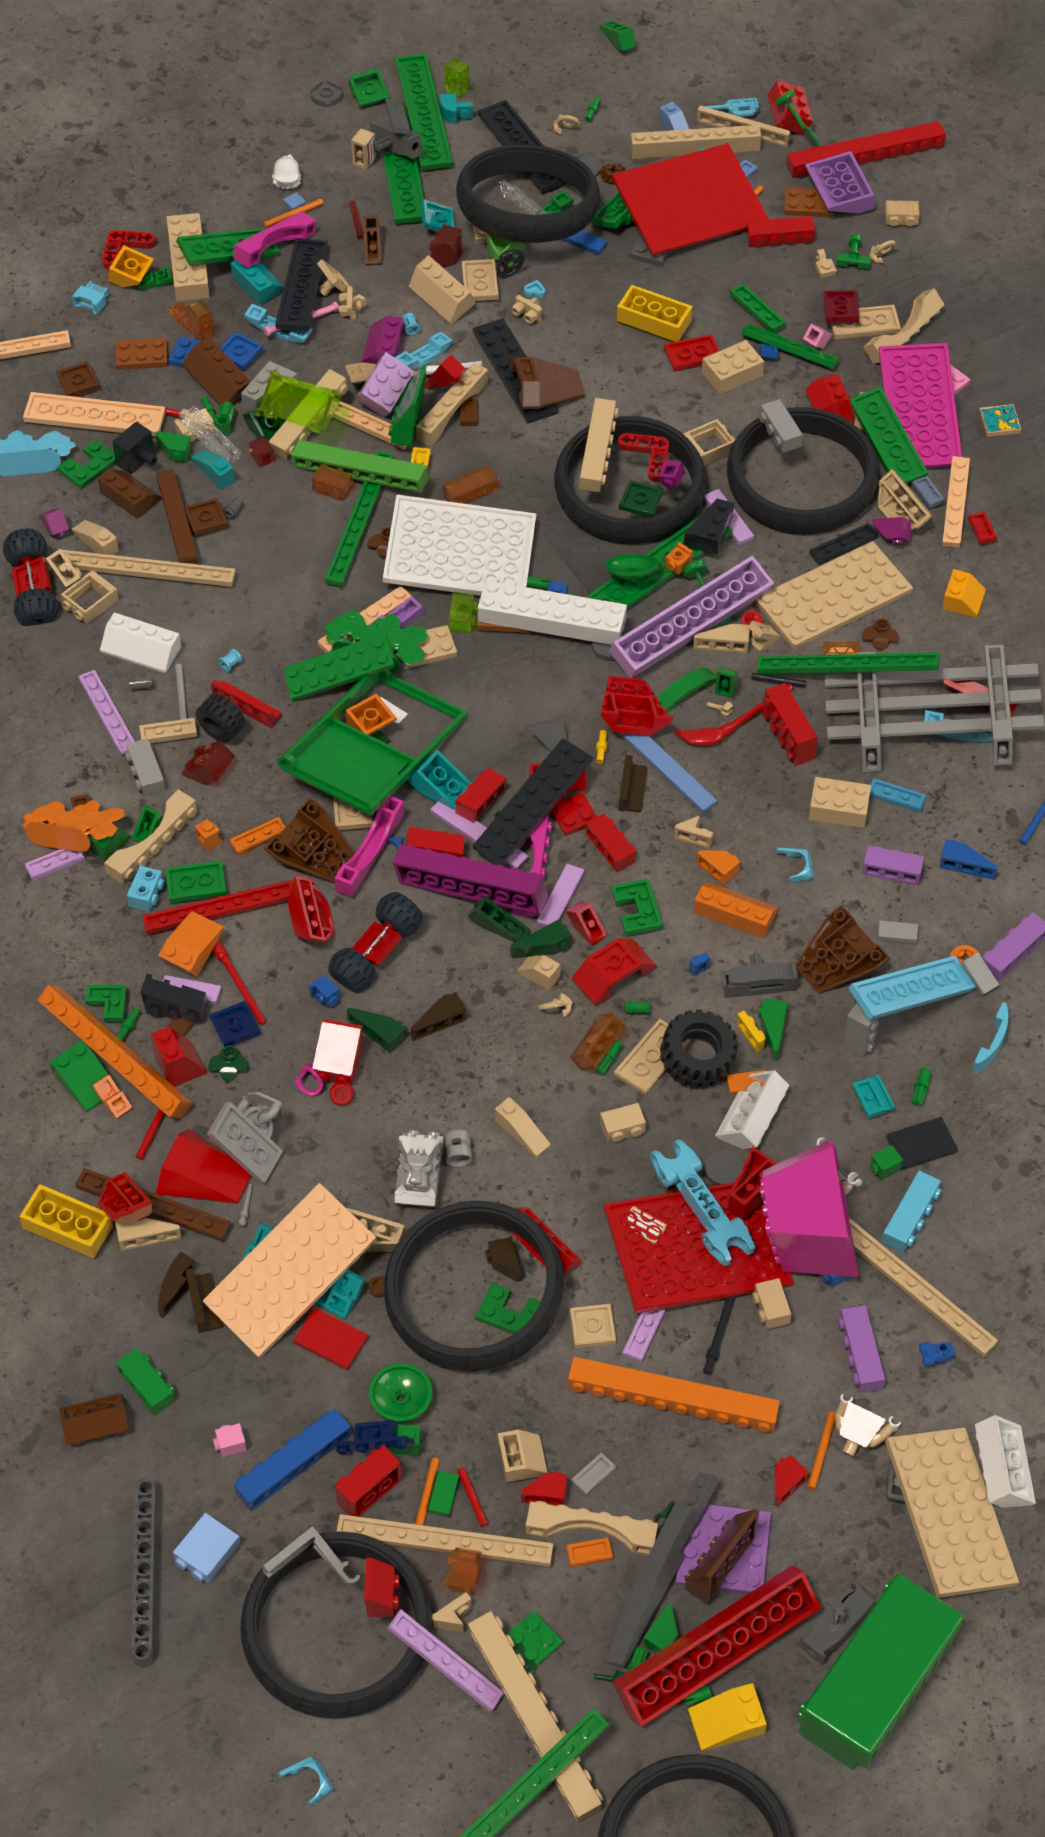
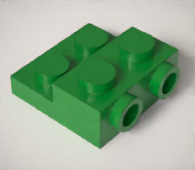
M379 69L368 70L363 74H354L349 77L348 85L353 97L356 98L359 108L385 101V98H390Z

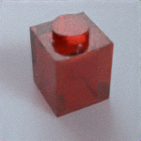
M265 436L249 442L250 454L259 468L275 462L274 450Z

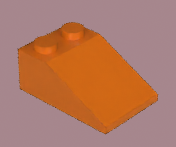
M191 911L167 938L158 956L165 963L197 978L225 927Z

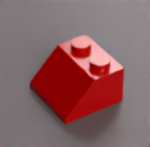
M366 1558L364 1601L367 1616L394 1617V1610L399 1608V1596H395V1588L400 1586V1577L395 1574L393 1566L373 1558Z

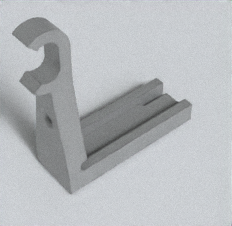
M313 1526L263 1565V1573L267 1578H270L307 1547L315 1544L313 1548L346 1585L353 1586L360 1580V1575H356L354 1579L347 1577L343 1570L348 1567V1561L341 1563Z

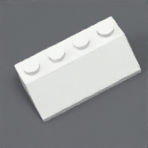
M114 612L105 627L100 652L166 673L181 648L179 633Z
M775 1070L750 1074L749 1077L765 1083L764 1087L756 1081L748 1087L747 1091L741 1090L737 1093L715 1135L716 1138L742 1149H749L752 1146L757 1148L789 1087V1084Z
M996 1415L975 1424L976 1438L980 1449L979 1456L982 1461L983 1477L986 1482L989 1503L1002 1508L1036 1504L1021 1425Z

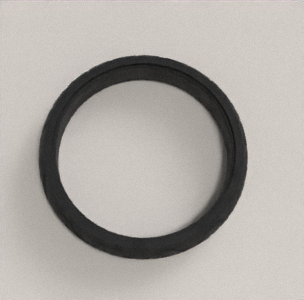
M507 145L484 151L473 157L465 165L456 185L459 207L471 224L492 236L523 243L552 242L577 234L594 218L600 202L598 182L593 172L585 163L563 151L537 145ZM526 172L548 175L563 180L578 189L584 196V199L576 206L561 212L529 215L508 212L493 207L479 199L472 189L479 182L496 175Z
M811 407L786 408L801 432L815 433L838 441L855 455L864 472V479L861 485L850 497L838 504L813 510L793 509L777 505L760 496L749 485L743 475L741 464L753 447L763 440L772 437V435L768 434L765 424L761 423L759 418L745 427L732 444L726 470L729 487L734 498L743 510L756 521L785 533L819 534L848 524L869 505L878 485V459L872 444L865 434L852 422L850 423L849 420L822 409Z
M620 416L613 420L616 422L615 432H611L613 442H619V436L624 433L666 438L669 441V452L682 461L692 480V485L686 496L670 510L652 518L622 519L599 513L587 506L574 493L568 478L572 468L585 454L590 425L579 431L560 453L554 472V486L557 499L564 512L582 530L610 542L640 544L656 541L675 533L696 514L706 491V470L700 453L682 432L664 422L647 417Z
M458 1202L427 1214L411 1226L401 1237L387 1264L384 1279V1300L388 1317L396 1333L421 1358L451 1370H489L520 1358L529 1352L533 1346H536L547 1334L557 1317L558 1309L561 1305L564 1285L563 1269L559 1254L550 1237L535 1220L525 1213L497 1202ZM490 1224L509 1229L522 1236L536 1249L546 1267L545 1291L541 1303L532 1318L510 1337L495 1344L478 1348L447 1346L421 1333L408 1319L402 1306L404 1277L411 1261L420 1249L439 1234L463 1225Z
M344 1531L319 1533L336 1556H353L365 1560L366 1558H373L393 1566L395 1574L400 1577V1584L412 1602L415 1621L432 1634V1608L428 1592L415 1568L401 1553L390 1545L364 1534ZM311 1544L270 1578H267L263 1573L262 1567L252 1581L243 1604L240 1626L241 1642L246 1660L255 1677L281 1703L296 1711L316 1717L346 1718L368 1713L390 1702L417 1675L424 1662V1658L408 1647L403 1658L389 1674L376 1683L354 1692L342 1694L318 1693L301 1688L288 1681L274 1669L261 1648L258 1638L260 1615L267 1597L285 1575L298 1566L321 1558V1556L313 1548L315 1544Z
M687 1754L665 1758L638 1771L636 1775H633L621 1786L612 1798L605 1811L606 1813H604L598 1832V1837H616L621 1822L630 1808L642 1796L660 1785L681 1779H706L727 1785L747 1797L763 1814L774 1837H794L784 1807L777 1796L759 1777L729 1760L701 1754Z

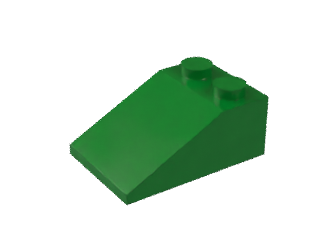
M82 1040L49 1061L52 1074L86 1113L102 1103L91 1085L108 1075V1073Z

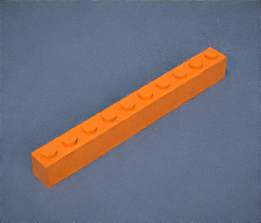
M47 985L37 1001L170 1118H183L192 1105L189 1099L59 986Z
M573 1357L568 1377V1388L575 1392H588L597 1397H612L616 1401L626 1400L639 1406H654L658 1410L668 1409L682 1415H695L700 1419L710 1418L719 1423L737 1424L742 1428L752 1427L761 1432H774L780 1400Z

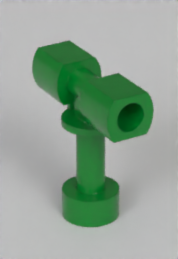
M853 234L849 237L848 243L851 251L848 254L838 253L836 266L848 267V264L858 265L859 269L869 270L871 257L860 255L858 248L862 245V237L858 234Z

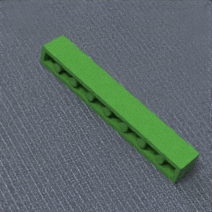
M299 440L291 454L293 465L297 468L420 493L429 479L426 465Z

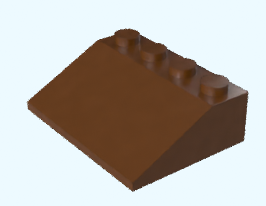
M757 1509L736 1514L731 1521L728 1519L721 1529L723 1532L719 1537L715 1536L712 1539L708 1552H703L697 1560V1567L694 1570L690 1569L685 1576V1590L707 1604L756 1538L759 1517Z

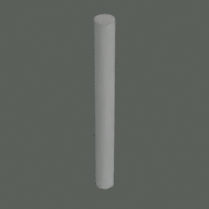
M176 664L180 720L187 719L182 664Z

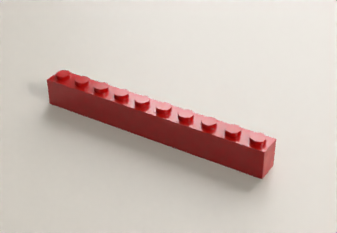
M939 121L787 153L786 167L793 179L809 175L805 164L850 151L857 163L863 164L942 147L945 144L946 133Z

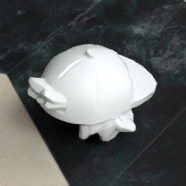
M292 155L283 156L275 162L272 175L273 184L276 187L286 188L287 190L289 188H297L301 184L299 165Z

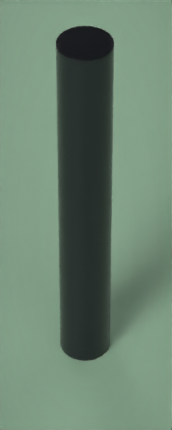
M752 672L751 680L806 687L805 680Z

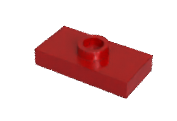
M986 512L968 515V521L980 545L997 541V536Z

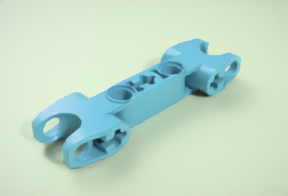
M678 1139L673 1146L677 1155L675 1159H668L657 1150L651 1152L650 1159L661 1183L665 1187L675 1184L697 1218L706 1228L707 1232L702 1234V1241L712 1256L722 1265L727 1266L731 1261L730 1253L727 1249L728 1246H737L748 1255L754 1253L755 1246L744 1222L739 1217L729 1220L702 1179L698 1176L697 1173L702 1171V1164L691 1148Z

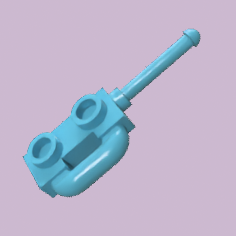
M757 98L727 100V103H724V105L704 106L714 110L725 109L728 110L729 114L739 117H749L759 112Z

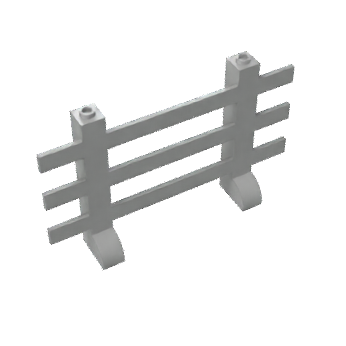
M986 645L985 666L945 668L938 671L857 672L853 674L825 675V688L858 686L859 699L826 701V714L860 712V725L827 727L828 740L861 738L863 772L881 771L880 737L992 731L993 764L1010 765L1012 764L1013 752L1012 730L1044 728L1043 715L1010 717L1009 704L1041 702L1040 689L1008 691L1007 678L1038 676V664L1005 665L1003 645ZM859 652L856 654H875V652ZM945 678L950 681L987 679L988 692L885 698H878L877 685L942 682ZM989 705L990 718L879 724L878 711Z

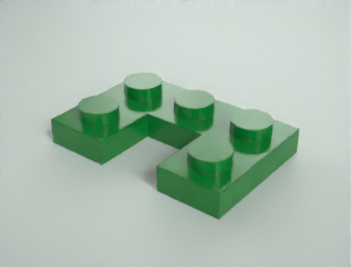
M97 439L83 448L84 454L91 458L85 465L80 466L69 458L57 467L61 475L81 490L116 465L114 452Z
M648 879L611 886L616 905L635 902L638 912L621 916V924L625 936L663 929V923Z
M491 1283L475 1315V1320L513 1335L532 1318L541 1301L529 1297L522 1314L504 1307L511 1294V1290Z

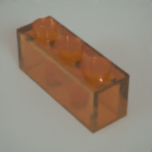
M489 465L443 484V496L446 501L468 504L499 490V478Z
M613 1012L599 1015L570 1056V1059L581 1071L596 1069L626 1025Z

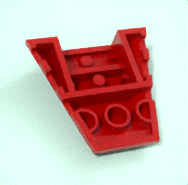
M618 676L608 677L600 716L614 733L651 736L673 720L670 715L666 714L667 710L665 707L659 705L660 700L653 696V691L645 679Z
M186 1129L178 1134L161 1168L155 1194L160 1196L172 1195L173 1198H181L183 1196L193 1197V1200H201L203 1198L211 1199L213 1202L238 1204L251 1175L224 1150L192 1130Z

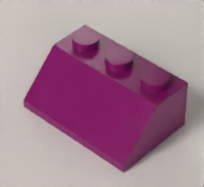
M385 316L371 325L361 363L377 364L385 352L393 357L398 356L404 334V319L402 317Z

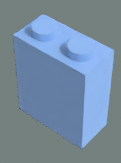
M205 1513L173 1551L174 1563L180 1569L190 1571L197 1581H204L209 1584L241 1545L240 1537Z

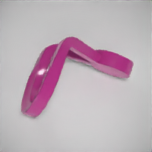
M310 1062L300 1069L301 1073L295 1079V1084L304 1094L314 1096L322 1090L323 1080L312 1068L313 1065ZM306 1072H311L319 1082V1087L314 1091L307 1090L300 1080Z

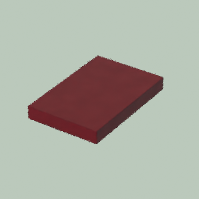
M857 290L823 292L825 323H859Z

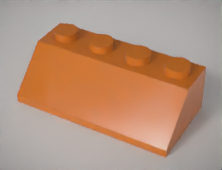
M710 882L701 886L694 900L695 914L764 939L779 910V907Z

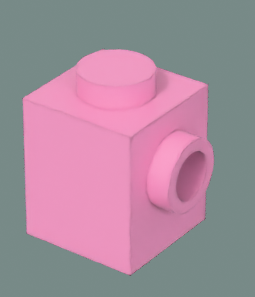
M811 324L803 339L809 342L808 345L812 348L824 349L832 334L820 326Z
M240 1423L224 1425L215 1430L216 1438L213 1439L215 1450H220L222 1458L246 1451Z

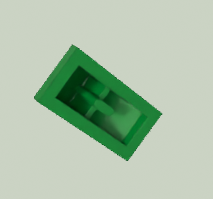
M144 805L131 839L140 843L153 834L162 821L161 812Z

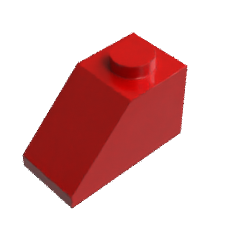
M579 901L566 910L573 927L590 945H594L607 936L591 902Z
M788 1455L785 1459L781 1458L774 1466V1505L777 1508L805 1483L808 1478L809 1471L791 1455Z
M560 1472L544 1473L522 1489L521 1503L530 1504V1502L543 1501L553 1506L564 1505L567 1475H563Z

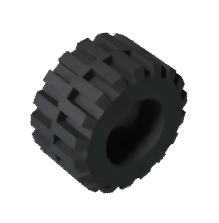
M217 693L211 694L195 712L196 719L203 730L221 742H230L246 724L244 715L238 706L229 698Z

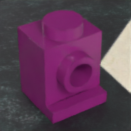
M665 460L659 474V479L664 487L671 489L673 486H679L682 476L686 473L682 461Z

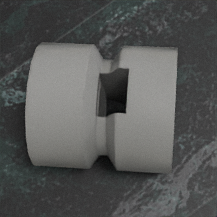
M463 1130L448 1132L444 1136L446 1163L451 1167L469 1165L472 1162L470 1134Z

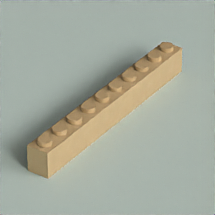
M490 1611L468 1623V1631L539 1756L542 1758L566 1733L564 1730L560 1731L557 1727L558 1720L554 1712H549L546 1708V1698L541 1691L538 1693L534 1687L536 1685L534 1677L530 1672L526 1673L523 1668L525 1662L519 1653L515 1654L512 1648L514 1643L511 1637L504 1635L502 1631L504 1627L498 1616L494 1617ZM579 1756L554 1779L555 1784L578 1823L602 1809L601 1802L603 1801L599 1790L592 1788L590 1784L592 1779L586 1769L582 1770L579 1762L581 1760Z

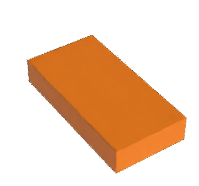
M766 1070L727 1075L730 1095L737 1094L741 1090L747 1091L753 1082L758 1081L749 1077L750 1074L766 1072ZM758 1081L764 1087L765 1083Z
M609 1537L566 1545L570 1568L613 1560Z

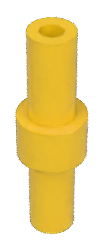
M605 730L600 731L599 741L596 743V762L598 764L604 762V753L607 751V731Z

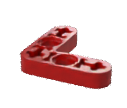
M123 230L110 231L102 256L103 267L109 270L123 245L129 248L141 249L155 247L156 240L154 234ZM129 238H135L136 240H134V241H129L128 239H129ZM111 248L117 249L116 251H113V252L109 251V249H111Z
M630 433L620 435L618 441L621 450L651 454L648 478L652 482H660L659 474L665 460H667L669 441L664 437ZM640 442H647L648 445H647V446H640L639 443H640ZM656 457L663 459L661 462L654 461ZM655 468L658 469L657 475H654Z

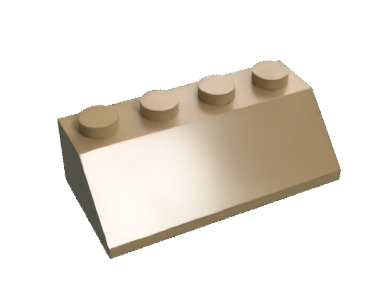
M429 255L416 266L409 288L450 325L476 303L471 292Z

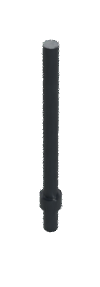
M730 1296L725 1300L711 1347L708 1348L705 1356L707 1360L703 1373L706 1375L711 1374L714 1362L718 1360L719 1346L735 1296Z

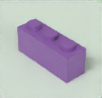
M868 846L862 874L918 885L924 856L883 849L878 846Z

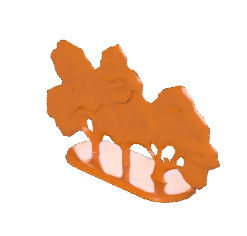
M55 800L47 805L37 807L33 812L24 815L22 818L25 820V823L22 826L28 838L36 845L84 852L90 847V840L87 835L91 834L96 840L113 836L118 828L112 822L121 819L125 814L122 808H109L98 811L100 804L96 800L89 801L85 805L75 806L71 811H66L64 804Z

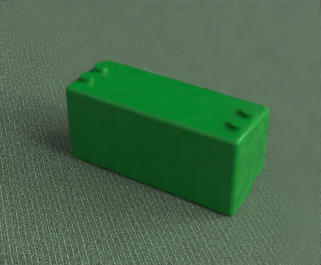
M896 1574L892 1581L889 1580L883 1588L884 1592L809 1700H805L798 1711L800 1712L797 1720L800 1721L799 1734L852 1770L855 1769L857 1763L865 1768L869 1767L888 1736L891 1735L894 1727L903 1717L911 1702L916 1698L924 1683L927 1682L929 1676L939 1664L945 1652L950 1648L958 1633H960L964 1620L962 1613L901 1574Z

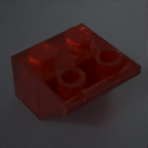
M443 224L441 229L437 231L434 241H431L429 245L430 257L442 268L456 265L462 255V229Z
M221 741L210 742L194 750V756L185 763V769L181 774L206 786L217 783L235 755Z

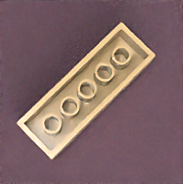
M200 214L166 216L176 301L210 298L206 264L189 265L176 242L179 236L202 234Z

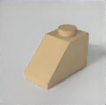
M545 955L527 957L517 970V973L550 990L560 978V964Z

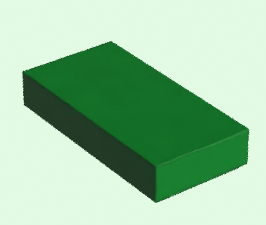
M438 1471L428 1508L429 1513L449 1517L459 1475Z

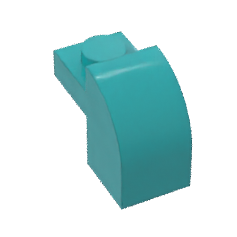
M440 94L441 116L445 121L457 124V119H473L472 102L456 103V94Z

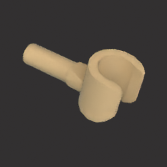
M710 702L707 703V707L720 710L724 716H728L733 711V709H730L733 706L730 702H726L723 706Z

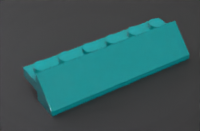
M265 1223L259 1224L253 1242L248 1244L243 1259L274 1228ZM347 1270L315 1303L345 1319L362 1297L360 1293L366 1279Z

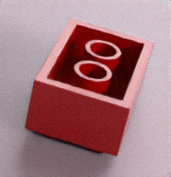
M776 80L767 94L776 127L804 135V130L799 125L786 102L780 106L774 103L779 97L793 89L795 96L789 101L804 125L810 127L814 120L804 88Z
M384 1445L379 1449H374L369 1454L368 1459L363 1463L360 1462L355 1465L349 1475L343 1476L337 1481L335 1486L337 1504L349 1516L360 1517L402 1481L401 1462Z

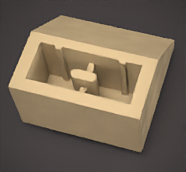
M522 1430L498 1433V1448L506 1483L540 1477L547 1473L540 1435Z

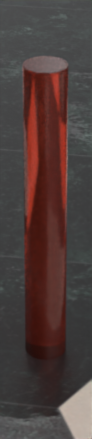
M352 200L349 202L357 239L360 240L364 236L356 202Z

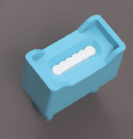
M91 281L86 287L81 285L72 296L73 306L93 311L94 315H98L106 305L105 298L109 294L108 288L93 284Z

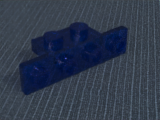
M394 1420L355 1423L354 1440L331 1442L330 1448L336 1450L338 1454H349V1451L366 1453L369 1449H379L383 1445L387 1449L389 1447L406 1449L407 1446L414 1445V1440L407 1436H396L397 1422Z

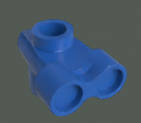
M929 1342L919 1343L924 1367L932 1366L935 1362L943 1365L950 1358L955 1357L951 1342H940L937 1344H930Z

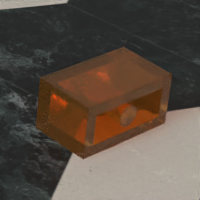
M200 300L187 306L191 333L199 341L215 336L212 311Z
M322 464L312 477L313 491L334 499L344 501L353 488L352 475Z

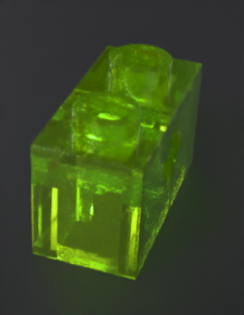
M454 57L444 66L445 91L456 94V97L461 98L470 90L469 65Z
M452 593L449 616L450 632L471 634V627H475L476 616H473V613H477V602H474V594Z

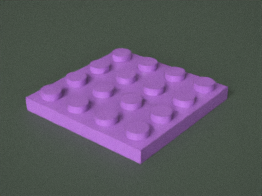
M708 1504L705 1506L681 1550L684 1558L677 1569L676 1585H686L685 1576L690 1569L694 1570L697 1567V1560L703 1552H708L712 1539L715 1536L719 1537L723 1532L721 1529L728 1519L731 1521L736 1514L750 1510ZM759 1511L756 1538L717 1591L749 1594L764 1584L771 1512Z

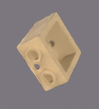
M718 419L683 433L700 453L704 466L727 457L735 441V438L728 433L725 425L721 424ZM715 435L723 444L704 452L697 443Z
M93 570L61 594L63 608L66 611L72 612L79 621L82 620L86 624H89L119 600L117 588ZM93 588L103 597L84 610L74 601Z

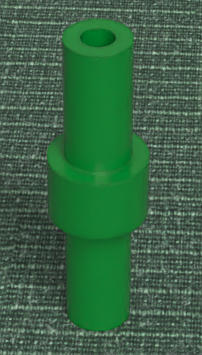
M595 96L593 102L590 103L585 121L590 122L593 115L596 114L601 100L599 96Z
M203 396L201 398L203 406L212 417L215 425L214 407L210 404L207 396Z
M133 1008L128 1018L122 1022L121 1029L117 1034L121 1041L133 1029L134 1022L140 1014L138 1008Z

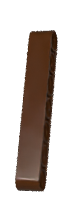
M174 469L156 472L179 563L188 564L198 562Z

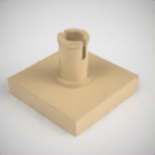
M321 259L317 264L328 280L319 287L320 292L327 296L334 287H337L343 293H347V287H350V285L341 273Z

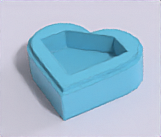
M536 280L524 287V295L541 299L545 296V288Z

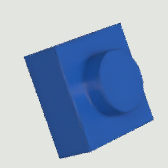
M760 344L759 353L764 359H777L778 349L771 345Z
M549 581L548 591L566 594L567 583Z
M705 952L694 956L690 960L689 972L693 977L709 969V955Z

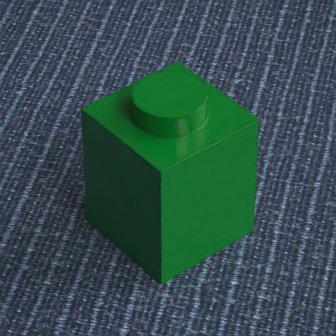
M890 1145L871 1156L870 1169L874 1175L883 1180L901 1170L903 1159L895 1148Z

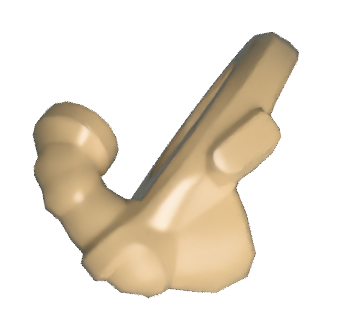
M560 114L553 123L554 131L557 134H562L560 127L573 129L579 126V120L570 115L562 116ZM565 121H572L575 125L567 124Z
M890 240L880 245L877 244L876 247L872 246L869 257L875 263L883 264L882 258H877V256H882L893 250L896 242Z
M560 993L559 999L538 1005L539 1010H546L565 1006L566 1008L562 1010L563 1018H566L571 1012L573 1002L564 993Z

